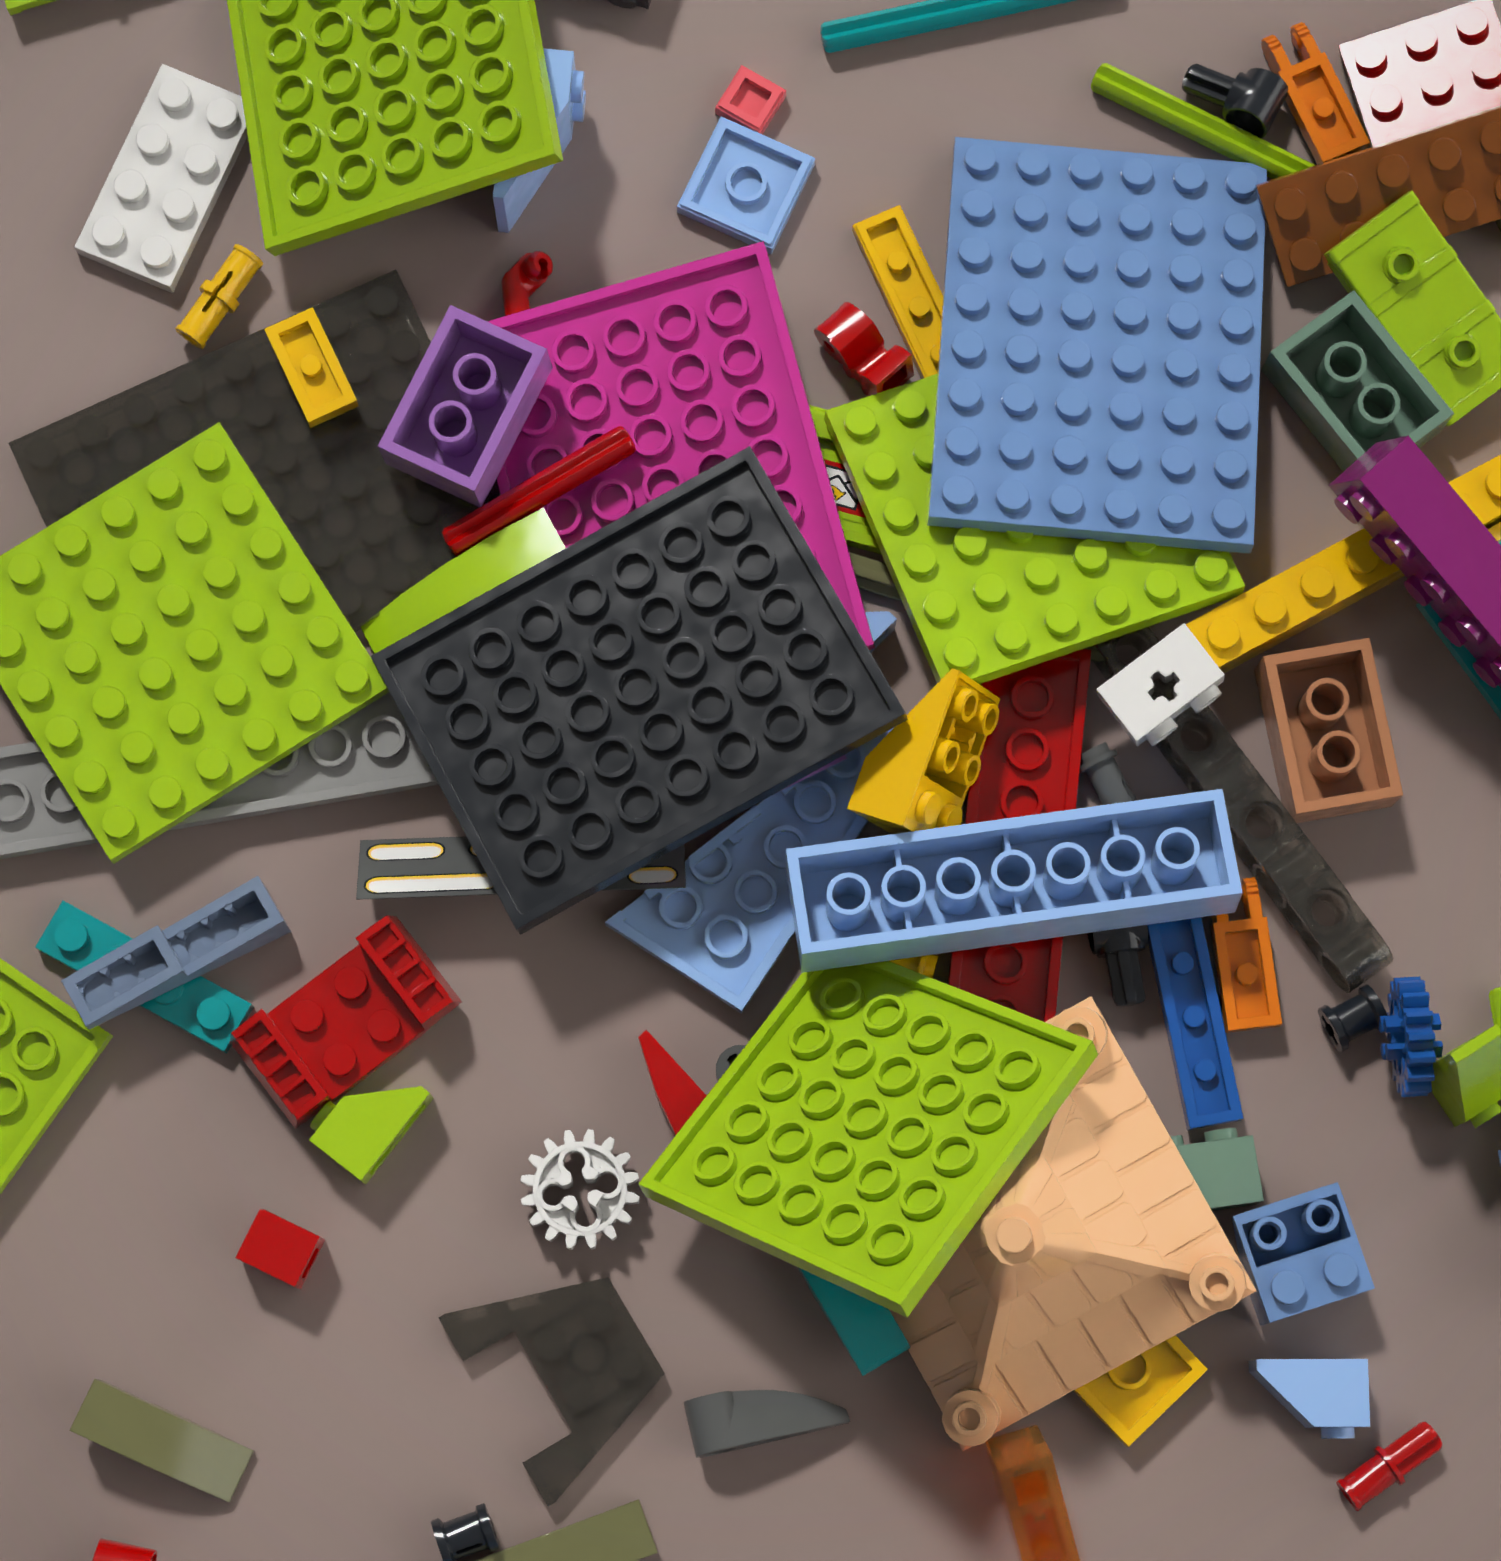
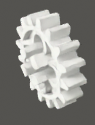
M588 1129L583 1141L580 1142L575 1141L571 1130H566L564 1132V1145L557 1147L552 1140L547 1138L544 1144L549 1154L544 1159L533 1154L528 1158L537 1171L535 1175L521 1176V1183L533 1188V1194L523 1197L521 1202L525 1207H537L538 1212L532 1216L529 1222L533 1227L546 1222L549 1228L545 1239L549 1242L555 1240L561 1233L566 1235L567 1249L573 1250L577 1239L584 1237L589 1248L596 1249L597 1234L603 1232L606 1237L613 1241L617 1236L612 1225L616 1221L628 1225L632 1222V1218L624 1211L625 1204H639L640 1196L633 1192H628L627 1186L639 1181V1176L635 1172L624 1173L623 1167L631 1160V1156L628 1152H625L615 1157L612 1154L615 1139L612 1137L606 1139L599 1146L595 1144L593 1130ZM572 1153L581 1154L585 1159L582 1175L586 1183H596L604 1174H612L618 1180L617 1188L611 1193H603L597 1189L588 1193V1203L597 1213L596 1221L588 1227H583L576 1221L579 1205L574 1196H565L555 1206L548 1205L543 1200L544 1191L550 1186H558L563 1190L573 1187L571 1172L564 1167L565 1158Z

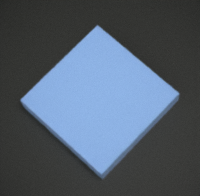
M721 116L677 205V213L749 245L764 241L767 252L772 255L815 166L816 158Z

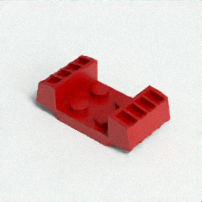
M386 915L356 937L359 944L269 1013L260 1009L231 1033V1045L295 1129L316 1115L326 1103L337 1101L462 1003L397 916Z

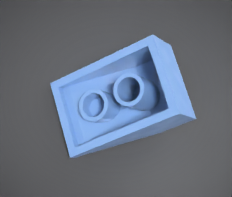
M543 48L561 151L563 153L572 140L574 121L583 122L586 104V90H583L584 71L576 70L574 51ZM555 164L494 184L493 202L498 232H510Z

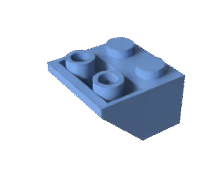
M1338 1182L1232 1216L1239 1259L1257 1289L1256 1292L1250 1295L1260 1326L1375 1289Z

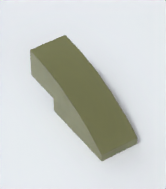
M94 1379L69 1430L227 1502L231 1501L254 1453V1450L100 1379Z

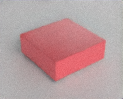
M741 65L716 105L715 114L763 135L786 98V90Z

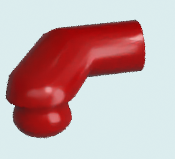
M534 251L533 253H526L504 274L501 285L505 316L530 309L529 297L546 282L553 271L552 259L545 252Z

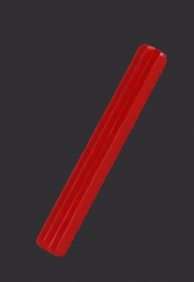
M623 426L615 427L445 527L442 531L444 540L453 554L456 556L462 554L494 533L527 517L634 454L636 447L631 436Z

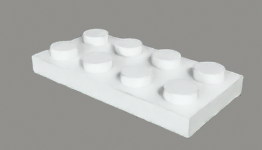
M162 64L74 246L77 254L173 293L248 136L242 96Z

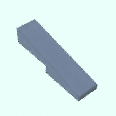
M256 876L164 930L158 925L69 975L61 980L85 1026L90 1030L290 933L291 930L268 889L259 876Z

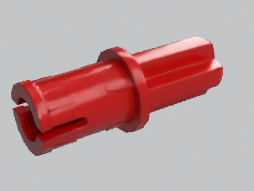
M1420 1422L1384 1449L1380 1446L1374 1448L1375 1455L1343 1479H1339L1336 1484L1350 1505L1356 1511H1359L1363 1505L1395 1482L1400 1486L1404 1484V1476L1441 1450L1443 1446L1442 1441L1431 1425L1427 1422Z

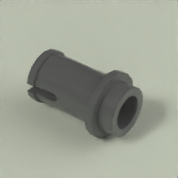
M1107 742L1081 754L1080 763L1082 766L1080 767V774L1086 772L1102 805L1135 801L1137 798L1132 793L1114 758L1118 753L1116 749L1110 750Z

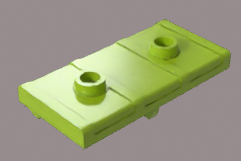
M1412 190L1401 196L1323 255L1328 261V266L1349 294L1353 290L1357 293L1454 412V415L1446 425L1450 426L1501 389V319L1490 300L1486 299L1458 259L1455 250L1444 239Z

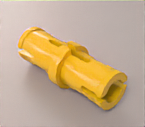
M235 244L233 251L211 281L205 279L199 288L202 294L183 321L175 328L176 332L192 345L204 349L206 342L228 312L234 313L240 305L237 299L258 269H261L263 266L262 260L242 245Z

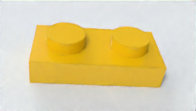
M313 307L264 329L310 428L359 406Z

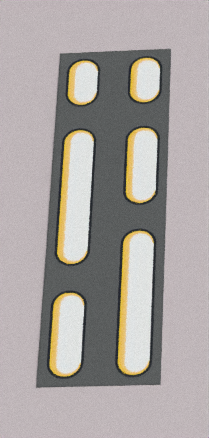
M467 836L360 840L356 900L497 894ZM684 844L600 891L686 888Z

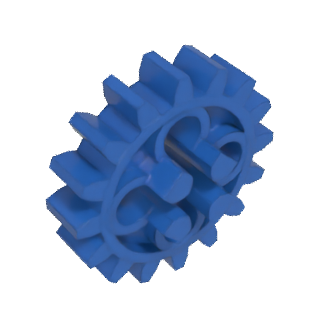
M1420 976L1393 978V981H1390V993L1387 994L1389 1012L1386 1013L1388 1016H1380L1379 1031L1380 1033H1387V1041L1389 1042L1380 1045L1382 1059L1392 1062L1393 1081H1396V1091L1401 1093V1097L1428 1096V1093L1432 1092L1431 1081L1435 1080L1433 1062H1436V1058L1442 1057L1443 1051L1442 1041H1435V1033L1432 1031L1441 1030L1439 1013H1433V1011L1429 1010L1430 995L1429 992H1426L1425 981L1421 980Z

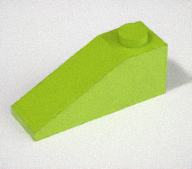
M1496 1024L1436 1060V1062H1433L1435 1080L1431 1081L1432 1093L1454 1127L1470 1120L1473 1126L1477 1128L1501 1112V1107L1498 1104V1101L1501 1100V1029Z

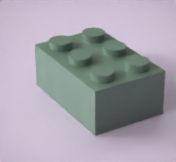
M1354 290L1270 351L1261 369L1343 472L1377 442L1409 435L1420 448L1439 434L1454 415V412Z

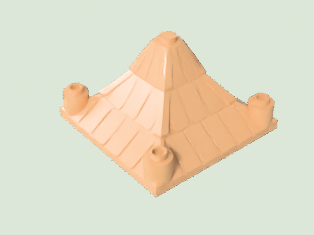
M1092 996L1063 1010L1060 1014L1047 1020L1046 1023L1092 1040L1098 1056L910 1315L905 1317L890 1310L910 1345L908 1350L943 1413L942 1423L945 1432L953 1441L959 1443L962 1451L985 1443L993 1434L1209 1316L1231 1309L1241 1299L1257 1291Z

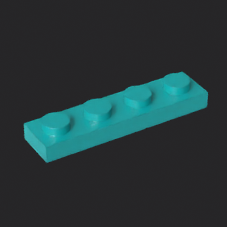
M62 900L35 948L78 971L133 938ZM202 976L139 1005L226 1054L232 1046L230 1043L231 1033L247 1020L254 1008L251 1003Z

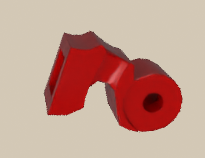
M844 302L837 311L814 329V334L822 347L837 362L843 364L847 376L855 378L861 384L862 391L867 397L902 386L914 376L912 354L898 345H894L890 350L886 351L884 339L874 322L859 308L849 302Z

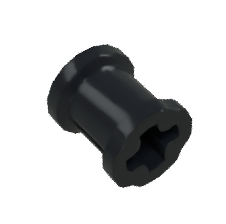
M1368 984L1359 987L1358 995L1335 1007L1330 1008L1328 1005H1324L1318 1008V1015L1325 1033L1339 1052L1349 1049V1042L1373 1029L1377 1028L1379 1030L1380 1016H1388L1378 995Z
M485 1503L477 1505L474 1512L449 1521L442 1522L439 1518L431 1521L443 1561H456L485 1549H489L491 1552L500 1549Z

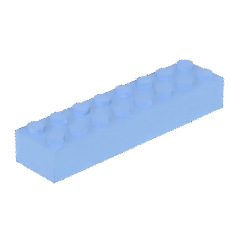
M1223 789L786 849V874L801 973L1235 913L1242 896Z

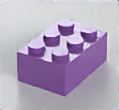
M450 305L377 446L385 463L473 505L483 506L553 368L547 349Z

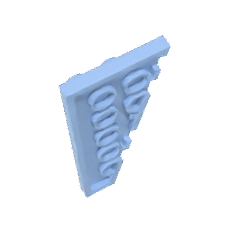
M892 729L845 754L847 759L771 795L757 806L755 805L688 857L685 861L686 888L647 889L644 891V894L630 905L605 921V925L742 1014L795 933L786 874V849L858 838L868 820L848 810L847 806L865 757Z

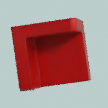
M261 1209L258 1211L235 1258L301 1290L325 1239L265 1209Z

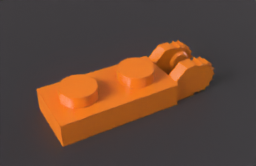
M1300 22L1290 27L1292 43L1302 62L1291 65L1282 44L1275 35L1272 34L1263 38L1261 45L1265 59L1271 71L1281 77L1288 86V95L1285 101L1317 165L1367 149L1370 141L1326 53L1320 52L1305 23Z
M1256 877L1242 878L1241 900L1247 919L1229 921L1228 914L1211 916L1213 924L1210 928L1226 1033L1273 1028L1282 1025L1267 917L1262 915Z

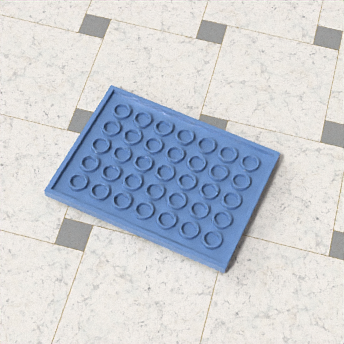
M955 137L927 525L951 528L970 527L986 531H1015L1043 536L1123 543L1130 541L1153 543L1157 546L1251 553L1254 546L1265 243V214L1256 185L1267 181L1266 169L1246 162Z

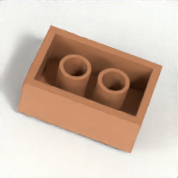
M1370 638L1262 657L1254 672L1286 825L1392 807L1403 796Z

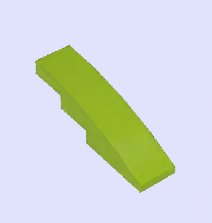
M542 508L494 533L439 567L361 626V630L375 654L566 547L545 509Z

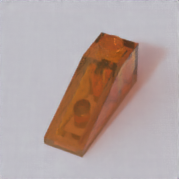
M1036 1424L988 1439L985 1442L988 1458L1019 1561H1080L1053 1456L1038 1425Z

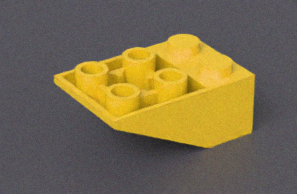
M952 668L907 714L908 720L894 727L865 757L847 809L891 834L961 825V808L968 788L978 778L981 767L980 755L987 736L994 731L998 722L1000 698L960 670Z

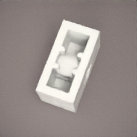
M1183 623L1098 687L1097 696L1136 746H1139L1145 740H1148L1154 746L1178 728L1173 719L1189 707H1192L1195 713H1198L1215 701L1222 694L1217 686L1224 682L1225 675L1186 624ZM1160 678L1162 682L1168 683L1174 679L1177 682L1173 687L1175 698L1168 701L1164 696H1160L1153 700L1151 697L1154 693L1153 680Z

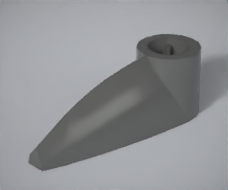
M724 1391L683 1402L696 1458L753 1447L850 1422L845 1408L816 1397L788 1391Z

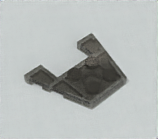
M608 1277L450 1312L439 1317L441 1324L464 1362L510 1334L515 1333L570 1426L571 1434L523 1462L524 1467L548 1507L562 1496L582 1470L585 1469L605 1443L665 1375Z

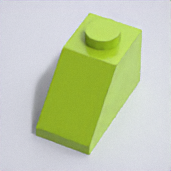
M422 1086L343 1096L337 1105L329 1101L318 1112L310 1124V1128L315 1133L309 1141L366 1185L434 1098Z

